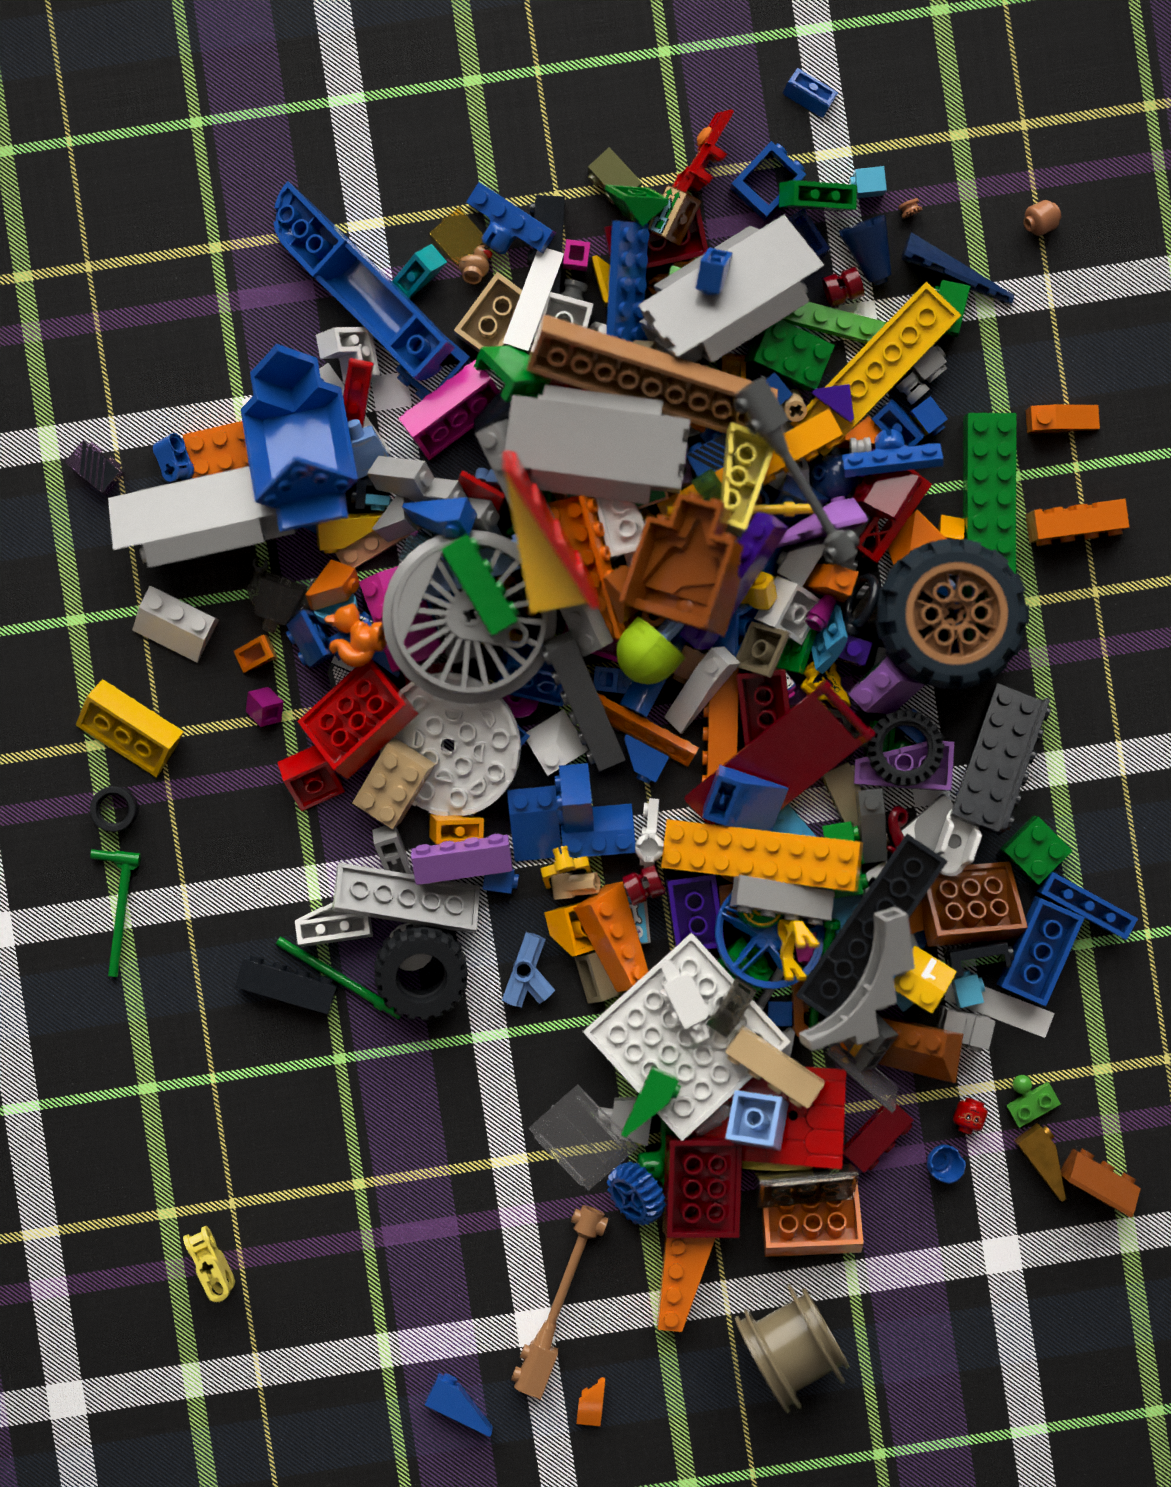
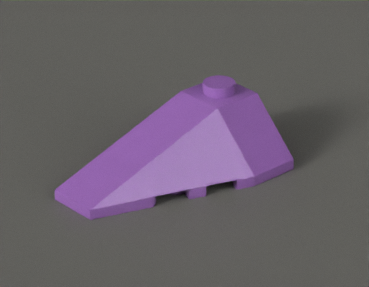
M839 496L831 499V503L823 507L836 530L854 531L868 521L867 516L854 498L845 499V496ZM812 514L789 528L776 548L827 537V534L816 515Z
M927 741L883 752L892 767L902 771H910L918 768L925 761L928 745ZM942 741L944 743V755L939 768L931 777L920 784L904 787L884 781L871 767L868 757L855 760L854 784L949 792L952 790L954 742Z

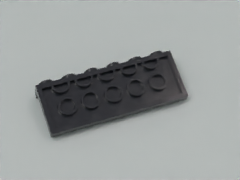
M998 683L994 686L950 814L951 817L997 835L1010 830L1014 821V817L1011 816L1013 808L1018 807L1022 796L1018 794L1021 786L1026 784L1029 773L1026 772L1028 764H1032L1036 755V751L1033 750L1035 743L1039 742L1043 735L1042 722L1047 720L1051 708L1048 707L1050 699L1045 697L1043 700H1039Z

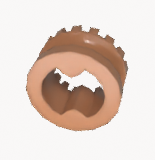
M918 198L898 206V209L903 211L902 218L910 217V215L913 216L912 213L917 214L923 210L921 206H918Z

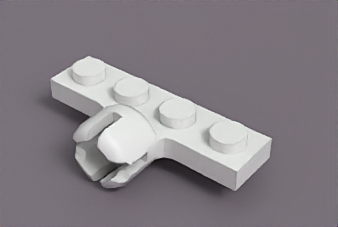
M649 798V803H644L643 817H648L647 827H642V836L636 841L635 846L636 854L640 858V865H643L644 868L655 865V861L660 859L664 852V842L657 835L660 799ZM648 881L642 882L645 889L650 886Z

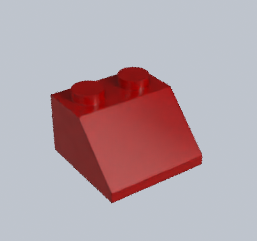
M315 745L277 762L283 782L301 812L345 792L337 772L333 770Z

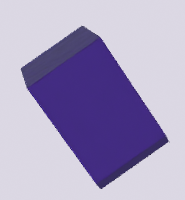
M850 384L818 388L812 392L813 396L850 424L855 421Z

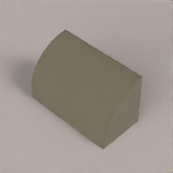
M596 951L574 957L588 1003L602 1002L624 993V991L616 992Z

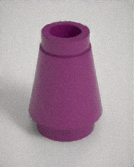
M824 594L807 612L805 623L808 627L815 631H822L823 628L827 627L836 604L835 598Z

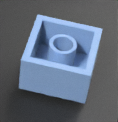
M735 1090L726 1139L735 1144L780 1151L789 1102L782 1097Z

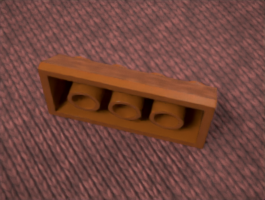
M879 1015L899 1035L890 1048L885 1051V1055L878 1064L956 1083L964 1034Z

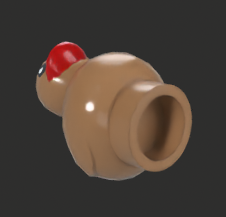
M479 245L475 248L474 255H467L461 258L459 270L463 274L464 281L467 283L477 284L488 273V259L493 254L487 246Z

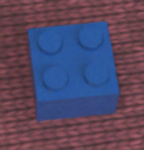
M588 763L559 766L560 775L555 776L559 824H564L565 833L594 831Z

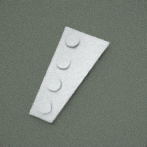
M596 498L599 507L598 517L604 526V539L610 549L611 557L636 551L645 525V520L636 503Z

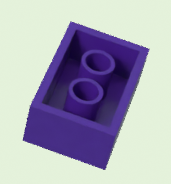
M715 874L666 879L675 947L692 933L706 949L717 948L715 922L720 905Z

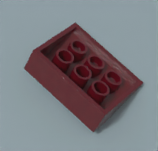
M665 1135L664 1202L666 1206L663 1212L662 1231L667 1238H739L742 1171L741 1144L732 1143L726 1138L688 1135L682 1141L677 1135Z

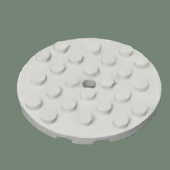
M443 672L433 673L430 675L440 680V677ZM449 672L444 683L461 687L462 674ZM467 675L466 687L483 686L482 681ZM413 682L402 688L400 691L419 714L391 740L397 738L436 764L412 805H417L429 811L428 813L439 816H466L490 806L507 790L515 777L520 761L521 741L519 729L506 702L500 698L484 703H455L435 697L419 688ZM445 739L454 740L455 748L453 751L445 749L443 745ZM383 746V747L380 749V754L382 753V751H383V749L385 748V746Z

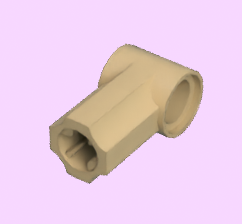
M597 872L574 875L572 873H563L551 877L554 900L573 898L575 895L599 893L601 886L600 877Z

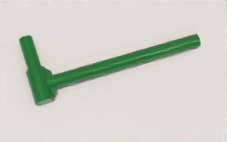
M92 849L91 859L112 861L118 868H121L108 976L118 977L131 870L139 867L141 854Z

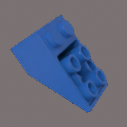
M719 765L703 806L702 818L724 826L772 831L788 792V787Z

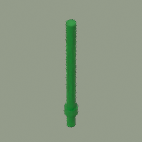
M280 936L275 945L374 1004L373 1007L377 1010H384L398 1020L400 1019V1016L394 1013L393 1007L387 1008L383 998H380Z

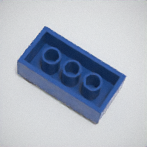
M1035 896L1025 918L1028 928L1016 939L1012 948L1014 953V961H1011L1012 967L1003 968L997 985L1046 1006L1085 917Z

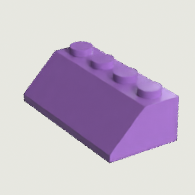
M493 834L487 838L478 839L471 837L460 842L444 841L439 845L430 846L422 844L416 848H411V860L416 885L513 871L508 835Z

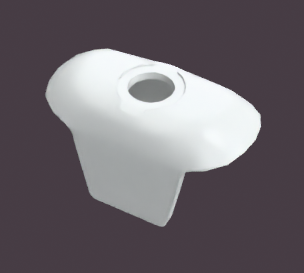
M951 809L944 822L934 852L948 861L940 873L947 876H957L966 865L973 862L982 834L979 831V827L951 817ZM952 834H957L961 838V844L957 848H950L948 846Z

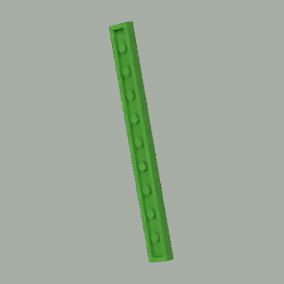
M671 265L668 276L681 268ZM812 302L806 303L781 319L795 326L867 344L887 323Z

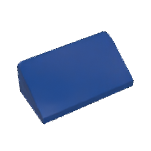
M797 68L788 81L783 94L823 118L838 92Z

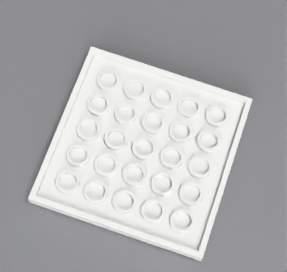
M692 933L583 1031L638 1093L652 1066L679 1078L678 1085L681 1086V1089L676 1099L671 1098L670 1102L658 1111L657 1114L682 1141L734 1094L735 1090H739L753 1077L747 1072L749 1068L743 1064H740V1066L735 1065L727 1059L728 1054L725 1053L727 1046L742 1025L780 1051L791 1042ZM665 960L673 961L680 974L686 972L692 975L709 1011L707 1019H705L710 1035L709 1038L696 1043L687 1028L684 1029L682 1024L677 1026L671 1013L675 1009L671 1002L666 1003L660 991L664 989L663 982L666 981L661 969V964Z

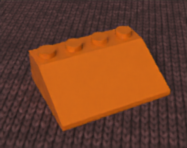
M857 1174L761 1178L765 1257L861 1253L864 1243Z

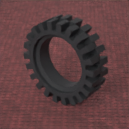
M899 710L889 713L877 722L873 727L876 733L867 742V757L870 760L871 767L879 777L893 785L905 787L920 784L934 774L943 759L944 743L942 742L943 736L939 732L938 726L931 721L932 719L928 716L925 717L918 711ZM898 726H910L919 730L927 741L928 753L922 765L914 770H898L892 767L884 757V738L888 732Z

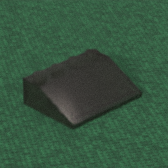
M842 1162V1169L813 1167L809 1170L795 1171L759 1170L758 1173H754L753 1179L757 1208L852 1200L859 1173L851 1164H844V1162Z

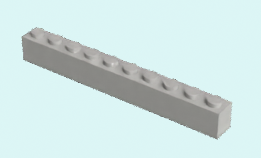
M508 419L475 434L511 507L502 451H505L509 423ZM540 490V492H541V494H542V496H543V498H544V500H545V502H546V504H547V506H548V508H549V510H550V512H551V514H552V511H551V509H550V507H549V505H548V502H547V500H546V498H545V496H544L542 490ZM588 603L559 608L582 657L614 642L598 608L592 609Z

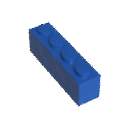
M1051 872L1040 883L1036 891L1127 940L1138 918L1054 872Z

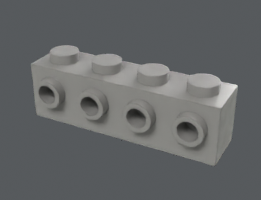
M739 875L734 877L730 906L737 907V911L742 913H752V910L761 911V916L775 917L776 914L785 915V920L799 921V918L808 919V924L823 925V922L831 921L835 891Z

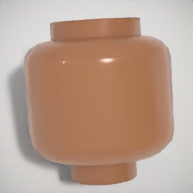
M1048 200L1040 201L1026 209L1023 220L1024 226L1028 231L1037 236L1044 235L1058 227L1061 212L1055 203Z

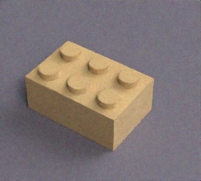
M497 272L454 329L455 336L478 353L481 347L507 346L508 344L503 343L522 290Z
M394 738L386 744L352 803L389 828L394 829L404 819L436 764L397 738Z

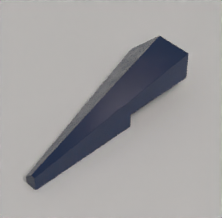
M912 232L908 236L901 260L943 274L946 281L969 285L970 290L1010 305L1013 303L1014 294Z

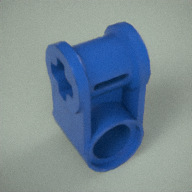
M171 433L153 445V453L157 458L162 476L166 481L173 482L178 478L187 480L193 476L194 467L187 453L185 442L180 435Z

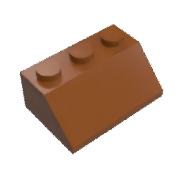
M1073 1148L1061 1168V1175L1070 1183L1132 1218L1141 1189L1134 1184L1136 1179L1124 1172L1122 1176L1113 1172L1115 1170L1114 1166L1102 1160L1101 1164L1093 1160L1095 1155L1083 1148L1080 1152Z

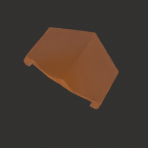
M621 565L602 578L619 624L624 623L639 612L619 601L630 569L626 565Z

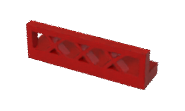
M915 470L907 471L919 476L922 480L898 519H888L881 531H879L878 521L880 518L873 517L859 536L860 544L856 549L864 554L862 557L868 562L878 563L931 487L932 483ZM875 535V539L868 549L862 546L868 536Z

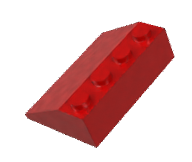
M371 659L366 665L355 667L297 722L333 770L349 779L419 713Z

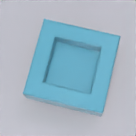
M366 494L365 504L371 506L372 511L384 512L385 508L392 502L390 496Z

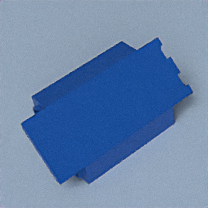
M276 344L250 372L253 396L241 408L255 503L276 509L279 532L348 518L344 493L358 478L342 388L324 382V379L320 376L318 359L316 357Z

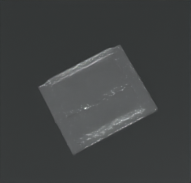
M578 1084L528 1128L542 1147L579 1185L584 1186L588 1191L638 1148L628 1136L626 1138L621 1136L622 1130Z

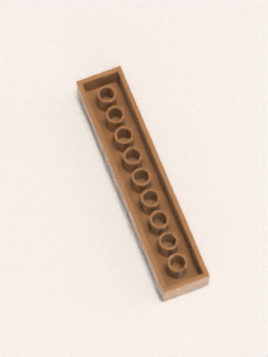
M545 314L543 315L529 354L527 371L594 392L663 401L662 414L690 419L691 423L727 434V429L731 422L747 428V423L750 420L746 413L740 414L735 409L734 401L737 398L734 394L752 381ZM770 387L778 400V389Z

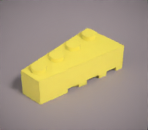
M733 422L730 423L726 434L720 501L725 502L724 507L732 511L725 531L741 537L747 528L774 450L758 434L752 435L746 427Z

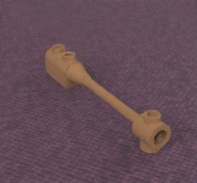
M582 1205L581 1210L575 1209L571 1222L575 1224L574 1230L579 1236L547 1320H545L535 1338L531 1340L530 1345L524 1344L520 1354V1358L524 1359L521 1368L515 1367L511 1378L515 1382V1389L538 1399L542 1398L558 1356V1348L551 1346L556 1331V1321L587 1239L595 1238L597 1235L602 1236L608 1222V1218L604 1217L605 1214L593 1207Z

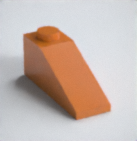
M1060 404L1030 406L1026 409L1027 434L1099 430L1098 405Z

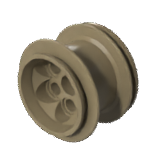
M790 1284L787 1287L793 1301L758 1321H755L747 1309L744 1310L746 1318L741 1320L739 1316L735 1317L738 1328L755 1361L787 1413L791 1412L790 1406L793 1404L798 1409H801V1403L796 1395L797 1391L832 1371L835 1372L840 1382L844 1384L845 1379L839 1367L842 1365L846 1369L850 1367L806 1288L802 1289L803 1295L798 1297Z

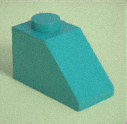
M430 244L416 252L392 282L410 299L440 272L447 261Z

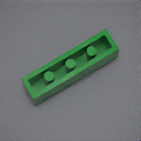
M466 534L442 548L441 553L490 636L493 637L517 623L518 619L516 616L519 615V612L513 602L508 603L503 596L507 592L500 580L495 582L490 574L494 570L487 559L482 560L478 552L481 548L474 537L470 539Z

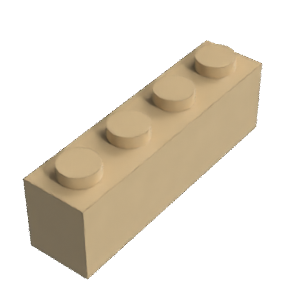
M743 1025L726 1048L725 1053L728 1054V1060L737 1066L743 1064L749 1068L747 1072L758 1080L762 1077L769 1082L768 1086L773 1091L779 1094L784 1092L790 1096L788 1100L799 1108L802 1105L809 1108L824 1086L822 1078Z

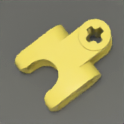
M204 1226L201 1228L202 1232L193 1236L187 1234L183 1236V1240L188 1253L193 1258L196 1265V1273L207 1296L213 1302H220L229 1295L230 1290L235 1285V1279L224 1254L217 1248L210 1229ZM212 1288L215 1290L216 1293H219V1294H221V1295L215 1294V1293L212 1291Z

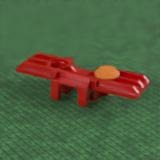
M730 109L715 113L708 127L704 128L697 137L696 145L699 147L697 148L698 153L690 166L686 167L681 173H678L672 187L684 192L687 189L700 191L703 186L710 184L713 176L707 173L705 168L709 161L715 163L725 159L727 154L716 147L715 143L733 115L734 110Z

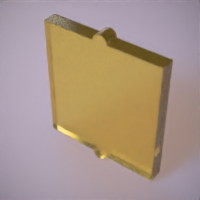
M460 207L447 218H442V222L429 233L456 265L460 263L462 257L470 254L473 255L475 248L483 243L481 240L482 232Z

